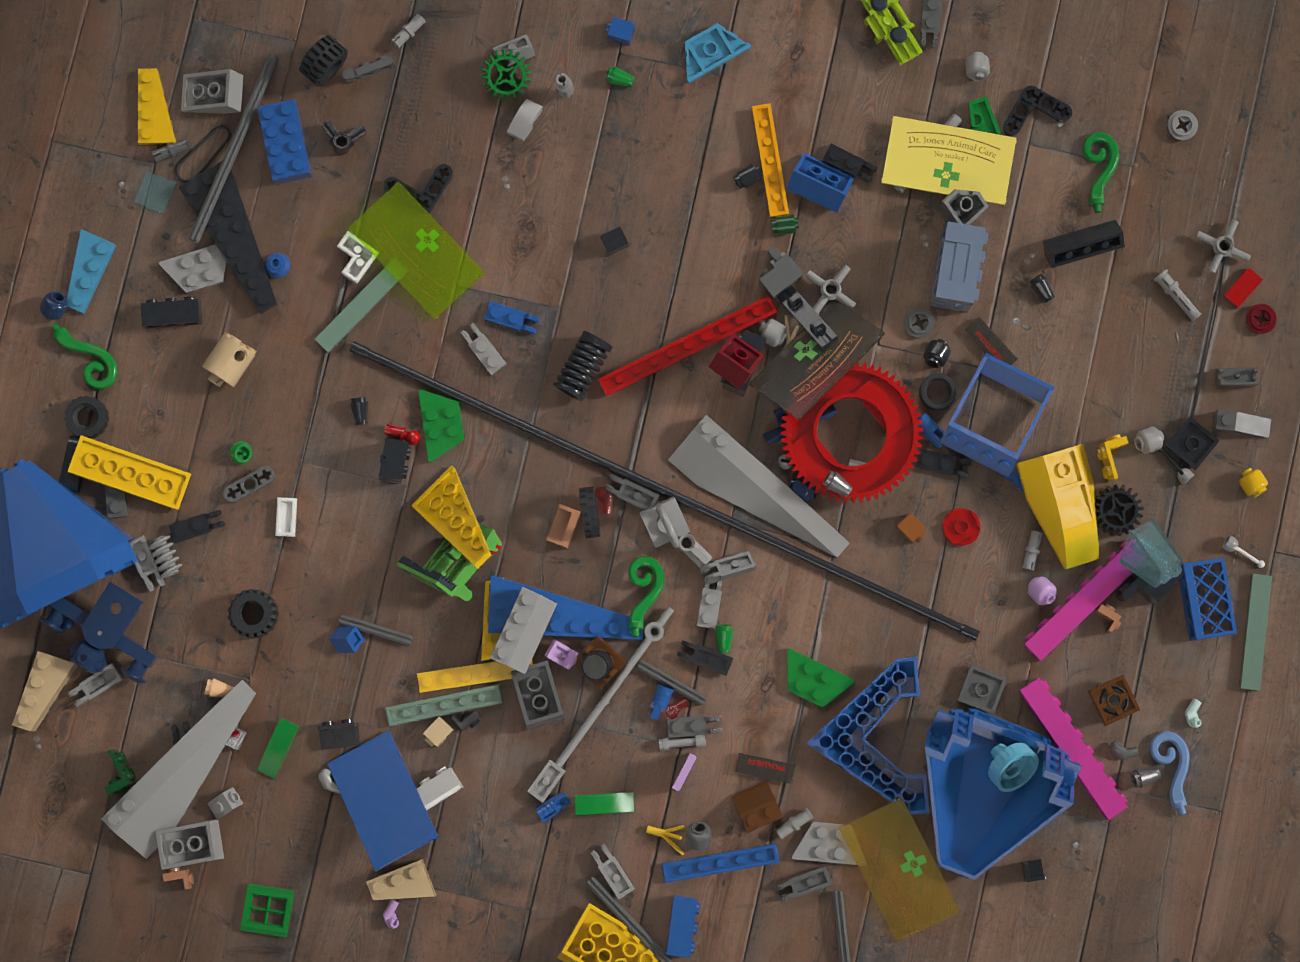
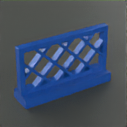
M1224 558L1176 565L1177 569L1184 573L1179 579L1189 641L1237 634ZM1213 563H1219L1220 565L1218 575L1209 570ZM1192 566H1199L1204 570L1200 578L1194 575ZM1206 573L1215 578L1210 586L1202 581ZM1217 581L1223 584L1224 590L1221 594L1212 589ZM1199 584L1208 589L1203 597L1197 594L1196 588ZM1210 592L1218 597L1214 605L1205 600ZM1221 600L1227 605L1224 613L1216 608ZM1202 603L1211 608L1206 616L1200 612ZM1213 611L1221 616L1217 624L1208 619ZM1224 619L1230 623L1231 631H1224L1219 627ZM1208 622L1214 628L1210 634L1204 635L1203 626Z

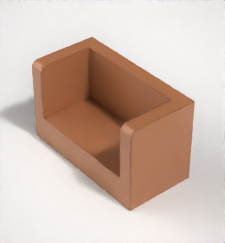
M559 504L546 541L568 549L581 512Z

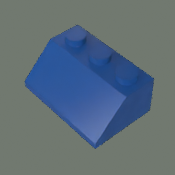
M803 153L786 189L807 198L811 202L818 203L830 211L838 213L855 177Z

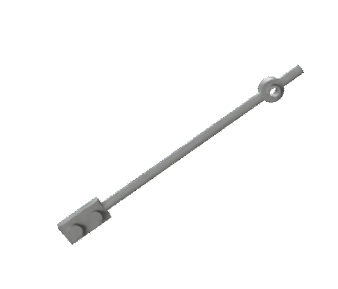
M668 606L657 622H651L646 626L645 639L555 763L549 760L527 792L542 803L566 772L561 768L648 646L652 641H659L663 637V626L674 612L672 608ZM653 628L658 630V634L655 636L650 633Z

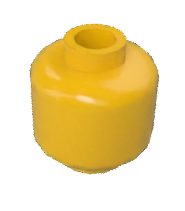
M1249 468L1241 473L1243 477L1239 480V484L1247 496L1255 498L1267 490L1268 481L1261 470Z

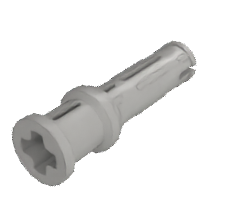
M1165 269L1153 280L1157 281L1164 289V293L1170 294L1191 321H1194L1201 315V312L1197 310L1180 290L1178 282L1174 281L1167 273L1168 270Z

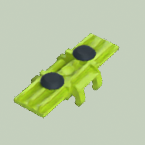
M860 0L869 14L863 23L866 27L870 25L876 35L874 38L876 44H879L883 39L885 40L900 66L923 53L910 31L915 25L907 18L898 3L899 0ZM893 7L904 26H898L888 8Z

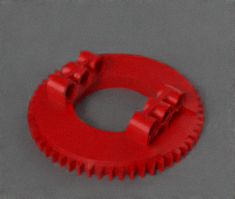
M848 361L847 366L842 363L826 379L837 368L835 363L832 364V369L826 365L824 373L819 369L818 375L814 373L811 376L814 380L808 378L805 381L806 384L802 383L799 385L801 390L795 388L794 392H797V396L790 395V399L793 402L787 401L786 403L790 409H784L783 412L788 416H782L781 420L786 423L780 425V428L785 429V431L780 432V435L785 437L781 440V443L786 444L782 451H788V454L784 457L785 459L791 458L788 466H795L792 472H799L796 478L803 477L802 484L809 482V490L815 487V494L822 491L821 497L828 494L829 500L835 496L837 502L843 498L844 503L851 499L852 504H855L856 498L859 499L860 503H863L864 497H866L868 502L871 501L872 495L875 499H878V493H881L883 496L886 495L885 489L889 492L893 491L891 485L897 488L899 486L897 480L903 482L905 479L902 475L909 476L910 473L907 469L912 470L914 468L911 462H917L914 455H920V452L916 448L922 447V444L917 441L923 439V436L918 435V433L923 432V429L918 427L923 421L917 420L921 413H915L919 406H912L915 398H908L912 393L904 392L907 386L899 387L901 380L894 382L895 375L889 378L888 370L882 374V367L875 371L874 364L867 368V362H864L863 366L860 367L859 361H856L855 366H852L851 361ZM840 400H860L866 410L872 414L877 423L885 430V441L880 453L873 460L863 465L846 466L839 464L818 439L817 428L822 413L830 405ZM830 471L837 472L853 487L847 497L827 489L823 484L825 477Z

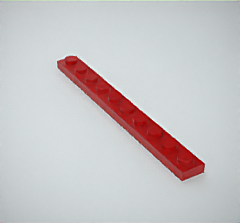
M768 295L599 378L598 381L607 397L730 337L732 334H736L777 314V310Z

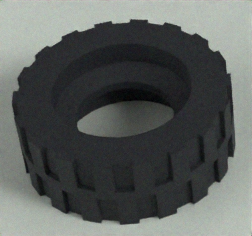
M79 396L67 405L64 421L66 422V427L74 435L92 439L93 437H98L107 428L109 413L106 410V406L98 399L90 396ZM84 408H90L96 414L94 424L89 427L80 425L77 420L78 413Z

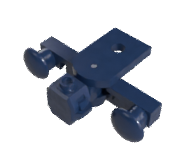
M109 582L91 612L62 598L51 604L53 609L47 618L40 615L42 624L58 633L65 632L62 625L67 617L81 625L82 633L86 640L73 643L68 652L70 661L87 672L93 674L102 672L107 665L105 650L116 647L134 658L129 669L121 667L122 673L131 681L144 684L147 681L143 679V676L158 658L157 655L144 649L143 645L124 634L144 602L112 582ZM115 603L121 605V611L118 614H114L111 610L112 605Z

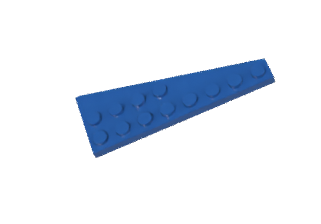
M491 576L488 633L502 632L522 587L557 603L543 634L545 636L589 638L600 636L601 638L642 640L643 630L639 631V637H632V630H628L629 616L504 578Z

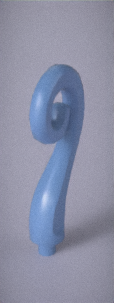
M1162 731L1151 740L1150 754L1157 763L1169 764L1175 759V749L1169 747L1167 755L1161 756L1158 751L1159 745L1169 741L1176 746L1179 752V764L1170 785L1169 798L1172 809L1177 808L1178 814L1182 815L1186 813L1184 805H1187L1183 793V784L1189 768V750L1185 741L1178 734Z

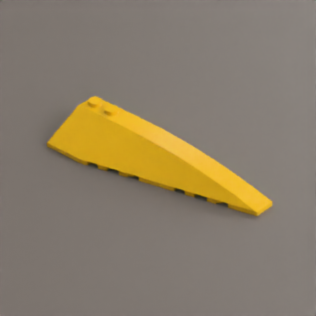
M590 903L557 956L563 962H659L653 956L654 953L647 949L635 935L631 934L622 922Z

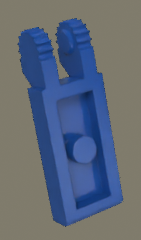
M492 301L489 303L484 318L486 321L536 334L537 330L534 327L523 325L524 320L527 319L535 323L540 322L539 317Z

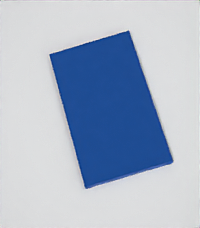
M389 730L327 763L375 871L439 837Z

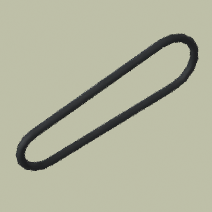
M221 125L214 128L192 151H190L178 163L175 172L176 176L180 181L184 183L189 181L184 180L179 176L178 170L180 165L191 154H193L214 132H216L220 128H223L228 132L227 139L223 142V144L218 148V150L213 154V156L208 160V162L203 166V168L198 172L196 176L201 174L206 169V167L210 164V162L215 158V156L220 152V150L225 146V144L229 141L231 137V132L226 126Z

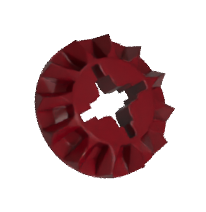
M1256 304L1246 314V324L1256 334L1270 332L1277 322L1275 311L1266 304ZM1263 312L1262 315L1266 322H1262L1259 326V320L1254 317H1259Z

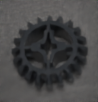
M1115 484L1113 485V491L1110 486H1107L1106 492L1104 490L1099 491L1102 497L1095 496V500L1098 501V503H1094L1097 508L1095 510L1097 514L1096 520L1100 521L1097 527L1100 528L1104 525V533L1110 529V535L1113 536L1116 530L1117 536H1121L1123 530L1124 534L1127 535L1129 534V529L1132 531L1136 529L1133 523L1140 525L1141 522L1136 518H1143V514L1138 513V511L1144 510V507H1138L1137 504L1141 503L1142 500H1135L1138 493L1131 495L1132 488L1125 492V485H1121L1119 490L1118 485ZM1115 495L1123 496L1129 503H1120L1118 498H1115ZM1109 497L1110 509L1103 513V504ZM1116 507L1121 508L1119 513H1114L1113 510ZM1132 508V516L1128 523H1126L1125 512L1127 509ZM1114 517L1120 523V526L1109 523L1106 518Z

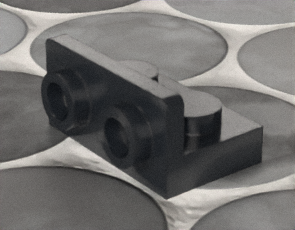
M353 719L341 720L342 724L335 725L334 721L322 722V726H318L321 750L359 746L358 722H353Z

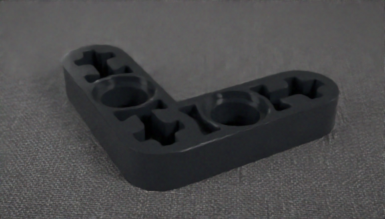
M1027 86L1022 91L1005 121L1003 131L1010 137L1017 135L1032 108L1061 123L1067 122L1071 118L1072 109L1066 103L1037 87ZM1030 91H1033L1034 97L1038 98L1039 95H1041L1042 97L1038 101V104H1036L1035 102L1037 99H1035L1034 97L1028 99L1027 94L1025 92L1029 93ZM1045 99L1050 100L1052 107L1049 109L1043 108L1042 101ZM1057 104L1059 105L1057 109L1059 111L1065 109L1066 114L1068 116L1065 115L1064 117H1061V113L1056 110L1054 113H1052V110L1055 108V105ZM1017 107H1024L1026 114L1019 116L1016 113ZM1014 119L1018 120L1015 125L1017 130L1013 129L1011 132L1007 124L1011 125Z
M447 164L439 165L422 193L395 177L387 178L383 186L387 194L425 215L434 209L450 183L453 171ZM445 169H448L447 172L449 176H444L442 178V182L444 183V185H442L439 181L434 180L435 178H437L438 180L441 178V170L445 171ZM396 182L395 185L399 189H401V186H404L399 196L397 195L399 192L396 189L392 188L389 190V183ZM431 185H438L440 191L437 194H431L429 192ZM406 191H412L414 197L412 200L407 201L403 198V194ZM420 196L418 199L422 203L428 201L429 208L422 210V206L416 202L417 197Z

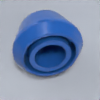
M272 253L266 258L264 267L269 276L282 278L290 270V260L283 253Z

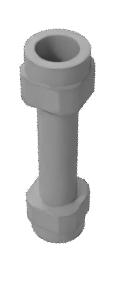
M696 735L695 738L668 740V738L659 739L660 751L669 750V748L706 746L705 735Z

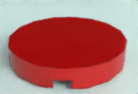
M957 508L949 512L942 524L945 538L956 546H966L974 542L979 536L981 529L978 516L973 511L965 508Z

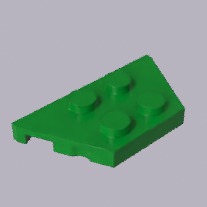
M418 390L428 461L433 463L441 455L464 441L460 405L458 401L424 390Z
M790 648L787 649V691L820 707H824L855 683L854 679Z

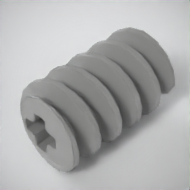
M170 535L158 537L147 543L152 544L149 546V550L155 551L152 553V557L158 558L154 563L161 565L157 570L164 572L160 576L162 579L179 573L178 569L182 566V564L175 563L179 556H172L176 549H169L173 542H166Z

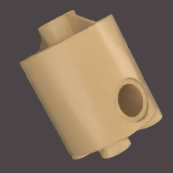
M225 332L202 365L204 369L211 373L207 379L218 387H221L224 382L235 387L257 351L243 344L235 336Z

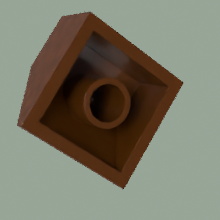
M767 781L731 797L747 833L783 818Z

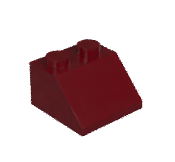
M732 334L718 351L709 368L732 385L741 389L765 355L735 334Z

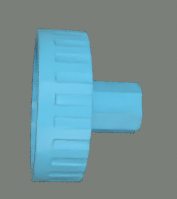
M1014 743L1008 747L1004 744H998L990 752L994 760L989 766L988 776L999 790L1003 792L1014 791L1027 783L1034 775L1039 764L1038 756L1025 743Z

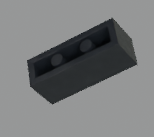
M195 296L184 297V300L166 298L163 302H158L157 299L146 300V303H141L142 326L145 329L200 325L202 324L201 301L196 299Z

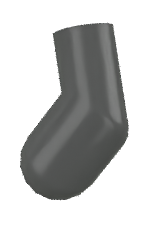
M1113 741L1110 745L1112 754L1119 759L1124 760L1139 756L1137 747L1126 749L1119 741Z

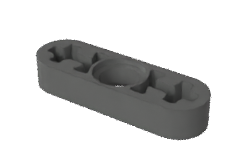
M264 466L227 486L223 492L224 498L231 503L242 500L273 483L276 478L275 471L268 466ZM264 471H267L268 473L271 472V475H269V480L265 478L260 480V482L262 483L261 485H259L258 480L254 477L255 475H257L258 478L262 477L264 475ZM248 479H252L255 482V487L252 490H247L244 486L245 481ZM239 484L241 486V489L245 492L242 495V492L239 491L235 494L236 498L228 497V495L230 494V489L234 491L240 489L237 486Z

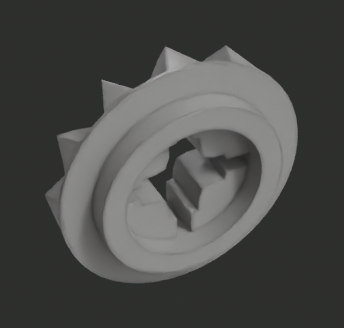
M1179 110L1170 116L1167 126L1169 133L1174 139L1183 141L1195 135L1198 129V121L1191 112ZM1179 121H1181L1182 123L1189 122L1185 127L1186 130H1183L1182 128L1176 129L1180 124Z

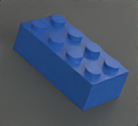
M295 99L257 107L271 176L275 185L312 177L298 105Z

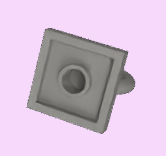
M671 497L639 512L655 548L668 542L674 548H679L680 542L678 537L690 532L675 497Z

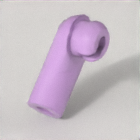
M390 899L383 912V918L389 928L395 929L399 925L395 914L399 902Z

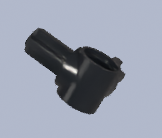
M326 120L321 125L330 137L329 142L333 146L334 152L339 155L347 154L350 148L354 146V142L367 133L362 125L357 126L348 133L339 132L331 120ZM343 141L346 145L341 147L337 143Z

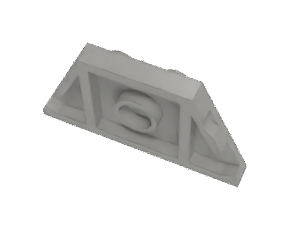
M216 245L161 261L159 265L189 294L224 283L227 262Z
M812 822L792 855V859L867 865L852 825Z

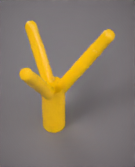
M648 825L646 833L664 838L680 855H684V852L670 839L681 840L682 837L670 832L685 829V825L665 830Z

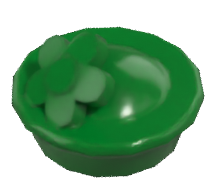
M244 441L236 442L230 449V458L236 464H245L252 457L251 447Z

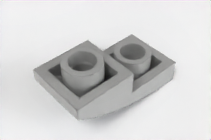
M526 99L512 120L507 134L524 141L533 129V123L541 114L543 106Z

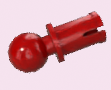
M387 423L384 430V435L400 439V441H403L404 438L410 445L418 444L421 438L416 430L407 432L406 427L401 428Z

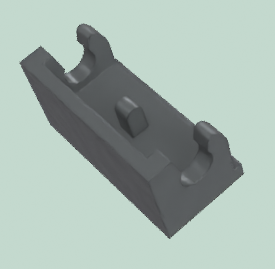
M1216 368V387H1255L1259 385V379H1256L1258 369Z

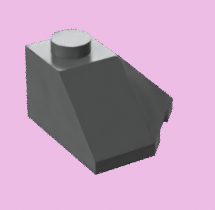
M954 189L942 201L941 216L946 223L954 222L970 225L989 206L980 192Z

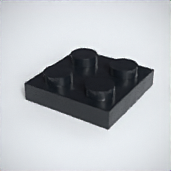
M1188 417L1165 447L1195 471L1220 440L1193 418Z

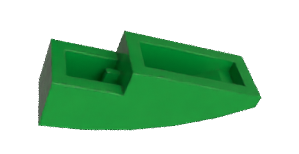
M284 718L280 719L261 759L258 771L275 779L300 726Z
M633 792L575 795L576 815L634 812Z

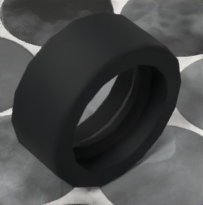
M941 373L928 376L921 383L919 389V397L922 404L934 411L949 407L956 396V386L953 380ZM941 381L947 385L949 395L944 402L934 403L928 398L926 390L930 383Z

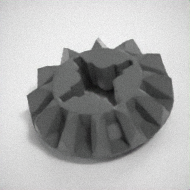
M914 308L905 317V329L909 335L916 338L926 337L934 329V316L925 308ZM917 317L920 321L927 320L922 324V330L919 326H912L916 323Z

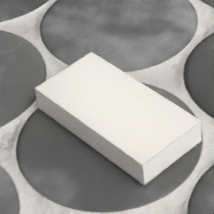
M277 497L275 536L295 537L297 498Z

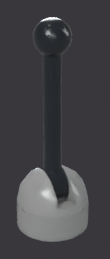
M1162 446L1157 451L1162 452L1178 470L1177 478L1184 485L1194 474L1187 468L1181 469L1164 450V446Z

